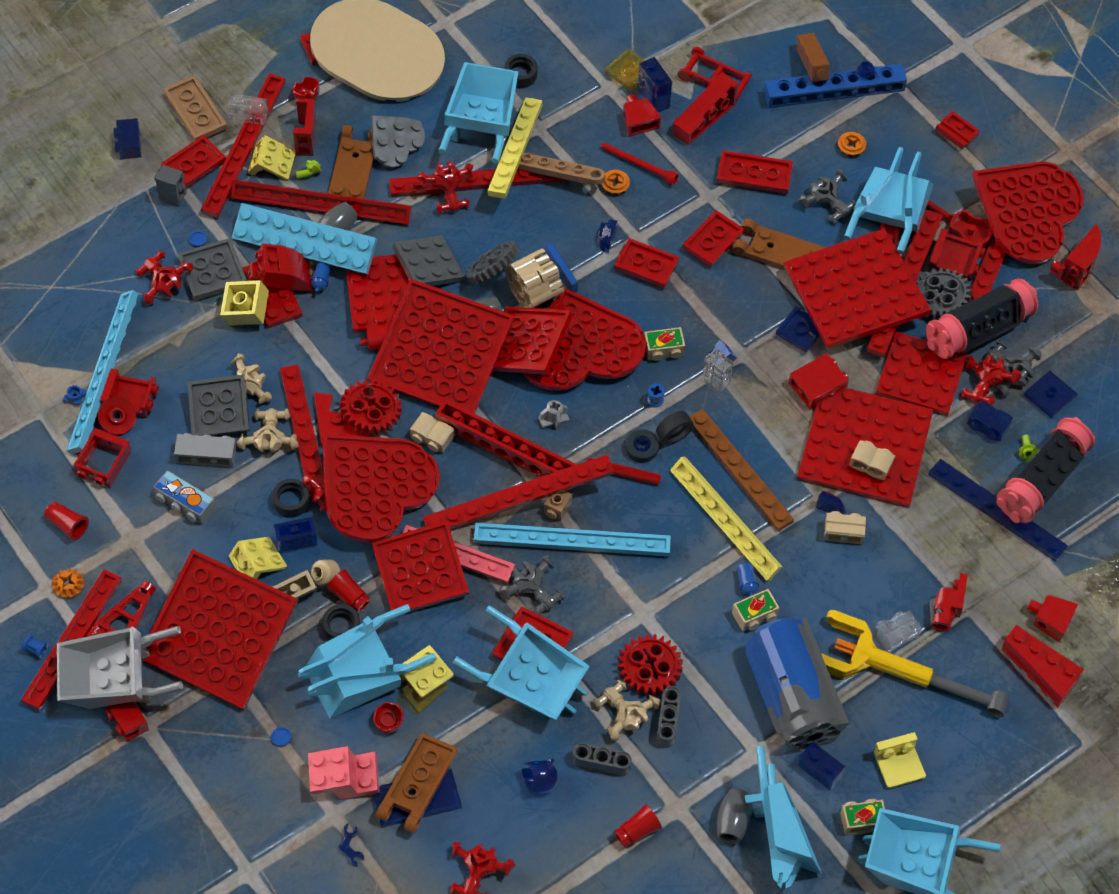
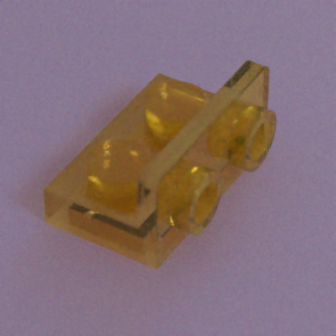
M407 683L402 688L403 692L399 696L401 699L405 698L416 713H420L449 686L443 683L431 693L421 698L413 687Z

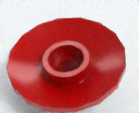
M111 397L105 400L99 407L98 420L102 428L108 433L115 435L124 434L135 424L136 411L132 403L126 398ZM114 413L119 414L120 418L118 420L113 418Z

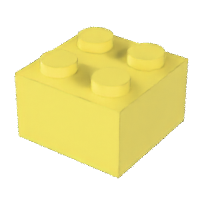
M260 280L226 282L220 316L228 325L263 324L269 290Z

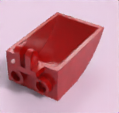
M1097 223L1068 255L1064 264L1053 261L1050 271L1057 275L1059 280L1064 281L1068 286L1076 290L1090 277L1101 247V234Z
M261 244L259 251H256V262H250L248 271L249 281H257L259 279L265 287L313 292L310 282L309 262L300 252L286 246Z

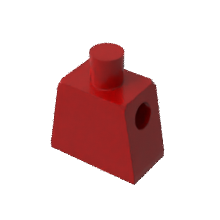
M629 95L626 98L627 103L623 106V117L628 137L660 129L661 116L649 99H637L636 95Z
M1047 595L1043 604L1031 599L1027 610L1037 614L1033 623L1035 627L1056 641L1061 642L1078 604Z

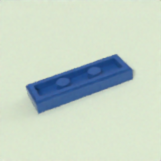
M552 242L546 244L545 254L557 266L560 279L568 290L577 293L578 281Z

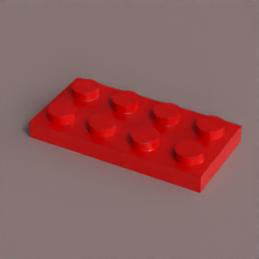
M722 150L717 183L788 194L793 161Z
M250 265L242 267L247 281H249L248 271ZM266 287L269 293L264 321L268 329L303 317L292 289Z

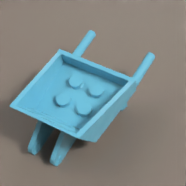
M464 62L445 113L444 125L449 127L443 136L438 151L440 154H445L450 138L455 142L459 140L460 128L495 134V151L491 161L493 164L499 162L504 146V136L509 135L518 71Z
M902 147L898 148L890 170L874 168L854 206L853 215L844 235L846 240H851L858 219L862 217L904 228L905 230L897 248L899 254L904 253L911 232H918L934 185L929 180L916 177L921 160V152L917 151L908 175L898 173L903 155Z
M408 604L377 616L373 620L367 616L362 624L318 646L305 667L299 670V678H309L312 683L307 688L308 691H306L308 696L318 695L329 719L400 687V674L408 673L437 660L435 654L432 653L408 664L394 665L393 659L389 658L375 630L384 622L410 612Z
M489 605L485 612L508 626L517 636L493 675L481 672L458 656L454 659L453 664L475 678L488 682L486 687L541 715L557 720L563 709L575 714L577 710L567 702L574 691L583 696L588 694L578 684L590 666L530 624L525 623L523 628H521L515 621Z
M757 746L756 753L761 793L745 795L746 803L761 801L763 803V807L754 808V814L756 818L765 817L773 879L781 889L784 883H786V889H789L793 885L800 868L821 875L822 872L797 812L794 800L784 783H777L775 765L768 764L766 767L764 746Z
M880 808L873 835H865L863 837L864 843L870 846L867 855H859L858 861H860V864L865 865L885 885L915 894H955L948 890L947 886L956 849L974 847L1000 852L1001 844L972 838H959L960 828L958 825Z

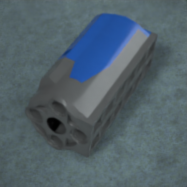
M781 618L758 627L746 644L745 653L776 732L783 736L788 747L799 749V751L809 750L821 744L834 742L847 727L849 721L807 618ZM813 734H815L816 737L815 741H811L810 736Z

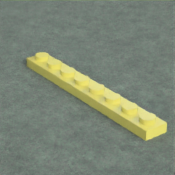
M525 98L488 188V196L506 199L543 106L542 100Z
M681 457L670 471L766 581H770L782 568L781 564L686 457Z

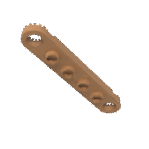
M530 153L522 155L518 166L520 170L580 183L587 182L591 185H601L605 181V172L600 168Z

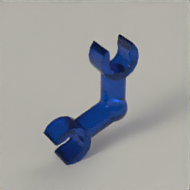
M347 823L344 826V837L339 845V849L351 859L353 866L358 867V863L354 858L360 857L364 860V855L360 851L355 852L349 846L351 839L356 837L358 828L356 826L354 832L349 833L347 831Z

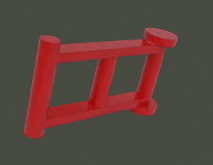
M693 47L691 50L692 57L686 67L678 71V77L683 81L693 79L709 86L721 72H726L741 79L737 89V101L751 79L752 74L750 72L743 73L707 57L703 49ZM697 60L716 68L710 79L691 71Z

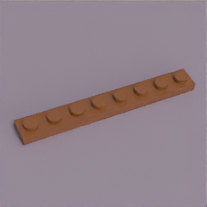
M704 409L689 416L694 423V431L777 532L794 523V518Z

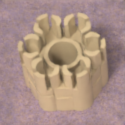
M542 248L504 268L510 290L523 308H534L564 292L563 287L559 288L562 286L559 279V270L550 261L547 254L543 255L545 250Z

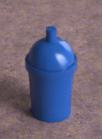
M324 262L317 263L313 276L310 279L315 293L327 288L331 269L330 264Z
M751 563L740 564L737 567L740 590L745 595L752 596L757 593L759 582L756 579Z

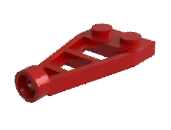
M144 580L140 586L98 619L86 637L116 631L109 625L119 616L129 620L127 628L134 627L138 629L149 600L157 590L156 587ZM131 601L140 604L135 615L124 611V608Z

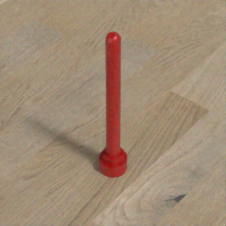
M607 143L601 144V149L663 177L666 183L674 186L678 180L679 173L676 171H665Z

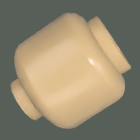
M318 560L312 566L311 576L316 584L328 585L331 579L340 572V568L334 560Z

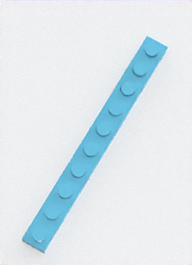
M134 290L120 295L67 451L71 454L82 451L89 439L90 433L93 431V424L98 415L101 404L100 399L111 368L115 367L117 354L120 352L122 340L126 335L127 325L131 320V314L136 305L138 293Z
M475 523L474 544L669 557L671 536Z

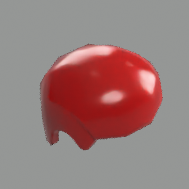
M304 77L301 83L295 82L292 89L293 96L296 99L307 98L315 100L320 92V84L313 77Z
M385 702L376 708L373 713V722L380 731L393 733L400 729L404 723V712L399 704Z

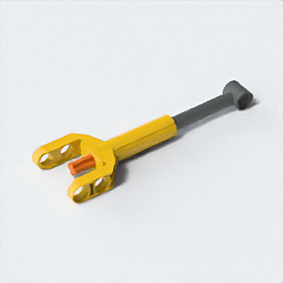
M835 610L828 611L825 619L832 627L859 637L857 645L839 638L836 641L834 649L851 655L850 664L821 654L830 675L844 680L857 675L863 669L871 667L925 688L930 684L931 686L987 706L986 711L992 716H1004L1010 699L1006 693L993 691L992 695L933 674L932 668L878 649L872 640V633L865 621Z

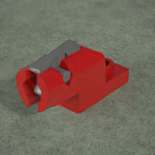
M960 573L958 580L954 579L952 589L941 588L936 597L930 600V625L933 630L940 632L950 631L954 617L960 618L963 610L968 574Z

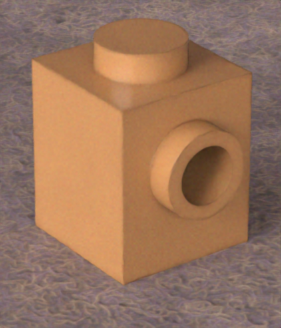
M563 491L549 496L544 503V514L550 519L561 521L572 504V494Z

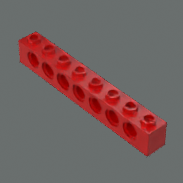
M446 399L435 413V418L438 421L445 422L454 428L456 436L539 477L577 465Z

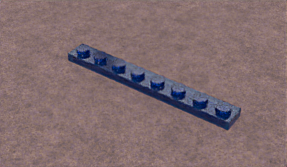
M941 458L929 471V476L1056 562L1067 549V544L1035 522H1013L997 505V497Z

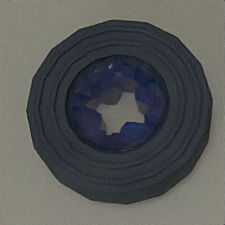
M638 429L628 435L625 441V451L633 461L646 463L657 456L659 440L651 431ZM639 444H641L642 446L646 445L645 449L642 447L639 448Z

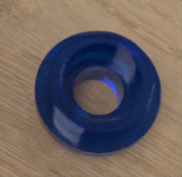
M863 61L858 65L857 73L859 76L870 78L874 75L875 68L871 62Z

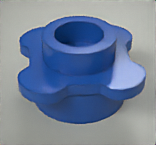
M72 385L67 389V395L64 396V400L79 405L82 403L83 396L86 395V390L81 389L77 385Z

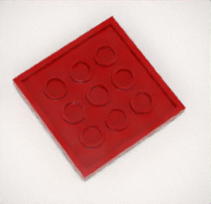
M505 307L504 312L514 315L515 319L493 371L547 375L573 314L571 310Z
M896 331L875 395L933 409L934 413L948 417L968 353L954 352L952 357L944 359L929 349L927 340Z
M447 520L372 542L391 611L408 604L411 612L469 594Z

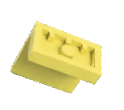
M264 135L255 144L247 173L254 176L258 171L264 169L284 180H288L295 157V150Z
M270 537L238 541L229 554V558L236 570L255 579L258 578L260 573L283 570L287 567Z
M430 645L402 664H408L432 653L435 654L436 661L399 675L401 682L407 680L421 698L453 677V672Z
M915 732L876 743L873 753L888 789L922 780L926 777L915 749L918 740Z

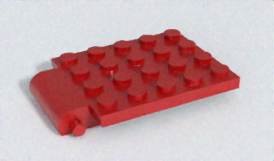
M396 254L373 256L368 274L346 269L353 332H367V338L360 339L361 346H368L369 351L380 350L409 282V278Z

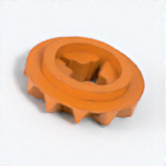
M846 132L839 137L838 147L840 152L846 153V156L853 155L855 157V155H861L865 151L866 140L859 133Z
M610 170L605 173V181L601 183V186L605 192L608 191L611 195L613 193L620 195L621 192H626L630 186V179L623 171ZM618 179V184L613 186V183Z
M67 568L63 571L59 570V573L54 575L53 582H51L54 592L63 598L76 596L84 587L83 576L76 569L71 570ZM71 578L72 584L65 586L64 580L68 581Z

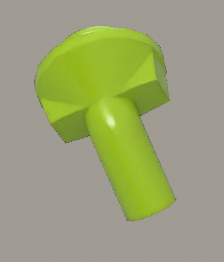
M307 160V170L297 171L296 175L297 179L311 175L314 176L316 173L322 172L321 165L315 160Z
M1029 435L1021 436L1023 446L1019 449V455L1024 461L1036 449V446L1030 443Z

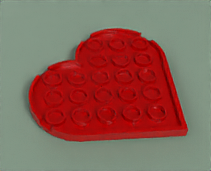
M1033 162L977 170L971 174L995 239L1005 253L1027 264L1047 262L1058 253L1064 241L1063 226L1070 224L1078 216L1084 201L1081 186L1069 171L1065 172L1058 168L1057 164L1051 162Z
M564 288V292L558 295L549 309L571 310L573 316L547 375L523 374L535 386L552 391L575 387L582 383L589 375L600 379L620 378L633 372L641 364L646 353V340L642 329L632 319Z
M324 434L322 437L326 513L331 524L341 534L352 540L375 542L389 537L398 528L404 510L416 509L425 505L437 490L440 479L437 463L432 455H428L422 449V446L415 442L395 438Z

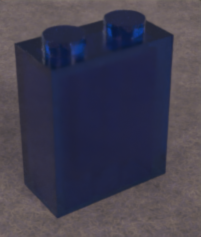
M655 57L639 63L638 92L643 98L649 99L658 113L669 109L672 80Z

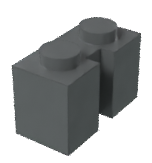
M163 165L160 171L156 172L154 178L159 200L179 207L187 194L186 186L183 184V171Z

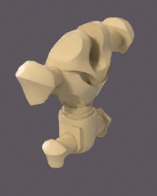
M238 353L230 363L237 366L236 375H245L247 394L252 396L255 394L259 398V404L271 402V393H264L261 390L266 375L264 373L258 374L260 370L258 364L245 366V356Z
M273 408L266 411L256 409V412L253 414L256 420L264 419L263 424L265 426L254 432L251 437L244 438L242 434L236 444L243 450L245 445L254 444L260 452L264 450L274 452L281 448L282 444L290 445L292 450L299 447L297 435L293 434L291 437H285L283 432L276 429L278 419L287 420L290 418L289 410L278 411Z
M617 680V684L614 687L606 688L602 696L598 699L594 697L593 702L596 708H602V705L608 702L612 708L617 709L616 724L613 728L607 727L605 729L609 733L611 741L619 740L618 733L622 729L635 731L639 729L640 723H647V709L651 707L655 710L658 709L661 705V700L649 695V700L643 703L640 701H625L623 695L619 694V692L627 689L626 683Z

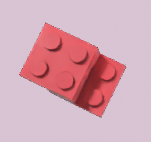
M346 746L308 753L310 792L312 795L333 791L339 800L380 793L378 760L375 752L354 755L351 749Z

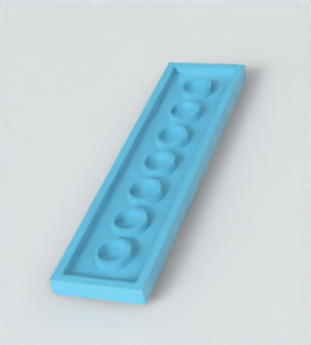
M241 203L232 234V239L258 246H261L262 243L286 246L300 252L304 258L364 274L369 273L378 241L375 237Z

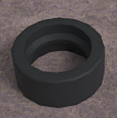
M515 54L507 59L504 69L511 70L515 66H526L531 70V73L518 76L516 87H529L536 81L538 65L531 56Z
M676 411L659 423L656 432L664 444L672 445L684 439L692 431L694 423L685 411Z
M285 479L279 482L273 489L272 499L274 508L284 517L300 516L309 507V491L307 486L305 487L300 480ZM289 490H296L303 497L300 503L293 506L282 504L279 498L282 493Z
M337 604L330 607L324 613L322 627L328 640L343 634L331 630L330 621L334 617L342 615L350 617L353 621L352 628L360 625V617L353 607Z

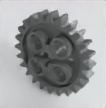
M511 240L505 243L502 242L493 249H489L487 253H483L472 263L473 265L468 267L469 269L465 274L470 283L478 284L480 281L483 282L489 279L492 275L495 276L497 272H501L502 269L513 262L512 259L517 257L516 255L520 251L515 241Z
M942 268L939 269V272L932 269L931 274L925 271V277L919 275V280L916 281L931 309L930 315L933 316V320L937 316L941 317L971 301L970 284H968L967 278L963 279L962 273L957 275V270L950 273L949 268L945 272H943Z

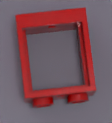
M95 428L73 464L76 475L84 480H92L99 486L105 485L111 488L132 451L130 441ZM98 446L119 453L107 475L86 467Z

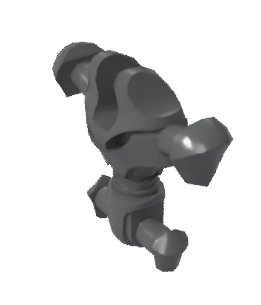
M844 169L836 170V177L834 179L819 177L817 179L818 183L812 182L809 185L811 195L807 197L801 195L798 198V203L807 209L809 203L814 201L816 203L830 204L831 209L835 213L828 215L829 222L837 224V220L840 218H846L850 211L854 209L856 200H850V203L845 205L843 200L837 198V191L840 187L838 184L841 181L846 182L848 180L844 174Z
M997 341V346L990 349L986 357L993 355L995 363H997L999 358H1003L1004 368L1008 373H1012L1015 369L1020 371L1022 378L1014 385L1025 387L1027 385L1025 377H1034V373L1030 368V362L1034 359L1036 361L1040 360L1042 356L1041 351L1029 348V354L1024 358L1022 356L1006 358V355L1001 353L1002 350L1007 348L1005 342ZM1005 380L1002 385H997L996 388L1002 393L1003 397L1010 395L1009 387L1012 381Z
M550 555L543 556V562L539 567L524 561L522 563L524 567L522 571L519 572L516 568L513 569L514 585L507 588L505 585H502L499 589V594L505 596L508 600H510V595L515 592H519V594H533L535 600L540 605L531 609L532 612L538 615L545 610H551L560 599L565 600L563 591L557 589V592L550 596L548 590L542 588L544 572L548 567L554 568Z

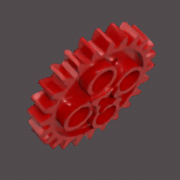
M364 379L363 384L356 381V386L350 384L349 389H345L340 401V414H343V421L348 420V426L354 425V431L360 428L361 434L366 430L368 435H371L372 431L378 435L379 430L386 433L387 428L392 430L393 425H397L401 417L402 401L398 400L399 394H393L394 388L387 389L388 384L381 386V381L374 384L373 379L370 383H367L366 379Z
M647 633L645 639L638 635L637 641L631 638L630 645L625 643V650H621V657H618V663H620L618 664V670L621 671L620 678H624L626 684L630 683V690L636 687L637 694L643 690L644 696H647L648 691L655 696L656 691L663 695L664 688L666 689L670 685L676 686V680H680V673L683 670L681 666L683 659H679L681 652H676V645L670 647L671 640L665 643L664 636L658 640L656 634L653 635V638H649ZM657 651V652H659L660 654H659V655H654V654H652L651 652ZM638 657L641 661H635L633 658ZM665 668V669H667L668 671H667V672H661V671H659V669ZM645 674L648 675L649 678L644 679L640 676Z

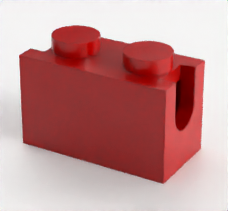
M134 701L107 706L108 708L105 713L108 719L115 721L117 733L120 737L124 736L127 742L149 730L146 719Z

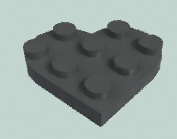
M374 115L371 117L373 156L384 168H399L407 160L408 154L420 149L425 141L424 128L419 120L406 117Z

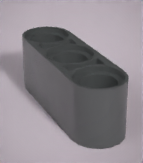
M674 686L667 687L663 691L657 743L663 748L671 747L676 737L681 692ZM667 697H674L676 700L670 701ZM671 715L673 718L667 719L664 716ZM667 733L671 735V737L665 738L662 736V734Z
M579 743L573 749V763L576 767L616 776H626L631 770L632 758L625 751L586 743ZM580 753H584L587 756L584 758H580L577 755ZM603 757L606 761L600 762L597 759ZM618 762H625L627 765H626V766H620V765H618L617 763H618Z

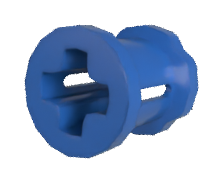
M655 383L648 388L647 402L651 407L657 408L664 403L665 389L661 384Z
M28 635L22 644V651L31 652L37 655V658L42 659L47 652L49 644L46 641L41 642L34 639L32 635Z

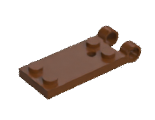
M344 125L328 193L365 198L374 162L371 128L367 142L352 140L353 126Z
M744 219L741 225L745 229L744 234L753 235L754 239L751 246L743 240H735L732 252L738 256H745L785 270L783 262L826 247L757 225L752 219Z
M421 733L384 800L378 807L376 818L386 822L391 815L393 807L410 813L405 822L404 830L414 834L457 756L458 748ZM410 790L416 791V794L409 795L408 792Z

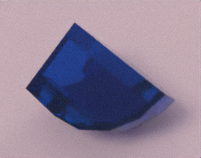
M609 220L608 223L602 222L596 235L597 246L608 254L617 232L618 220Z
M822 490L818 497L816 508L827 513L838 511L846 515L845 505L842 500L836 495Z

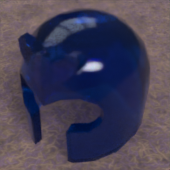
M554 759L524 762V765L530 767L521 769L524 782L529 788V793H548L556 787L558 773L556 767L552 764Z

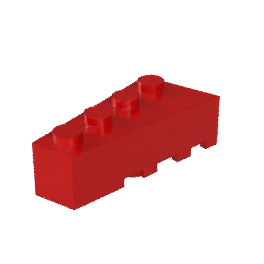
M721 72L680 117L674 120L673 134L687 145H690L736 105L738 83L724 72Z
M1017 625L1005 638L1001 648L1019 668L1021 667L1027 673V677L1031 681L1034 680L1041 688V691L1054 701L1053 704L1057 708L1060 707L1080 680L1084 671L1083 668Z

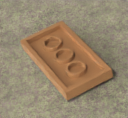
M195 75L163 89L164 95L194 141L203 135L207 138L227 129V123Z

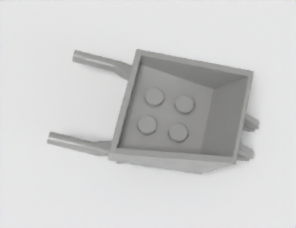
M131 627L57 643V701L92 709L138 700L143 703H150L151 697L183 689L181 681L157 688L142 687L141 658L144 659L150 656L146 647L154 641L181 634L180 627H173L141 637V633L137 629Z

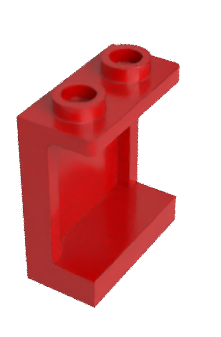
M307 98L297 99L298 123L305 124V128L294 127L295 154L314 156L317 122L315 100Z
M941 228L929 267L938 270L942 268L944 272L949 268L950 273L957 270V275L962 273L963 278L971 280L972 275H977L980 266L977 264L978 258H983L986 249L982 248L984 242L976 243L948 234L949 230Z
M826 353L791 372L788 383L809 410H812L817 406L818 400L842 387L847 388L849 378L845 372L840 370L835 359Z
M111 368L100 402L102 405L105 400L111 397L126 398L134 406L136 416L147 418L149 411L151 412L153 409L154 395L157 396L159 385L156 383L155 377H151L150 381L120 376L118 369Z

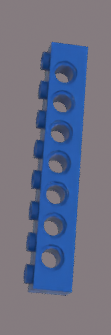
M891 64L888 66L832 72L829 74V80L812 82L809 75L765 81L764 94L768 108L902 92L905 91L907 78L902 64Z

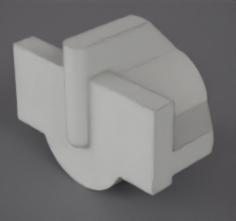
M557 400L549 401L546 409L540 412V416H538L542 428L555 426V429L558 430L560 424L569 422L567 406Z

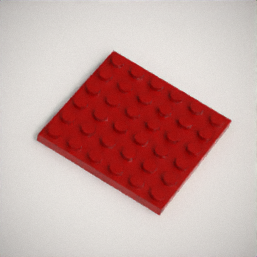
M885 228L783 262L784 269L827 349L931 314L927 301L899 252H897Z
M410 278L367 380L371 382L373 379L375 384L381 381V386L388 384V389L394 388L396 392L440 407L446 399L475 414L515 316Z
M844 387L836 390L817 402L797 480L910 508L933 409ZM860 440L869 441L880 449H888L895 455L885 480L874 478L868 473L858 471L849 465Z
M192 549L150 632L152 634L179 626L181 634L154 641L146 647L150 656L141 659L245 709L298 599Z

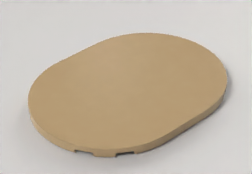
M379 0L339 1L326 8L317 17L311 29V51L319 66L334 78L374 99L385 101V99L396 100L398 102L409 100V98L418 95L421 96L436 85L443 73L445 54L438 36L424 23Z

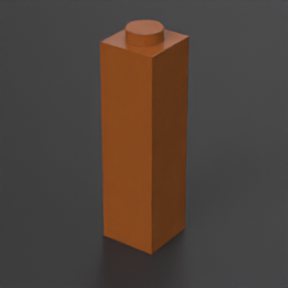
M815 34L797 35L796 50L811 81L829 80L830 64Z

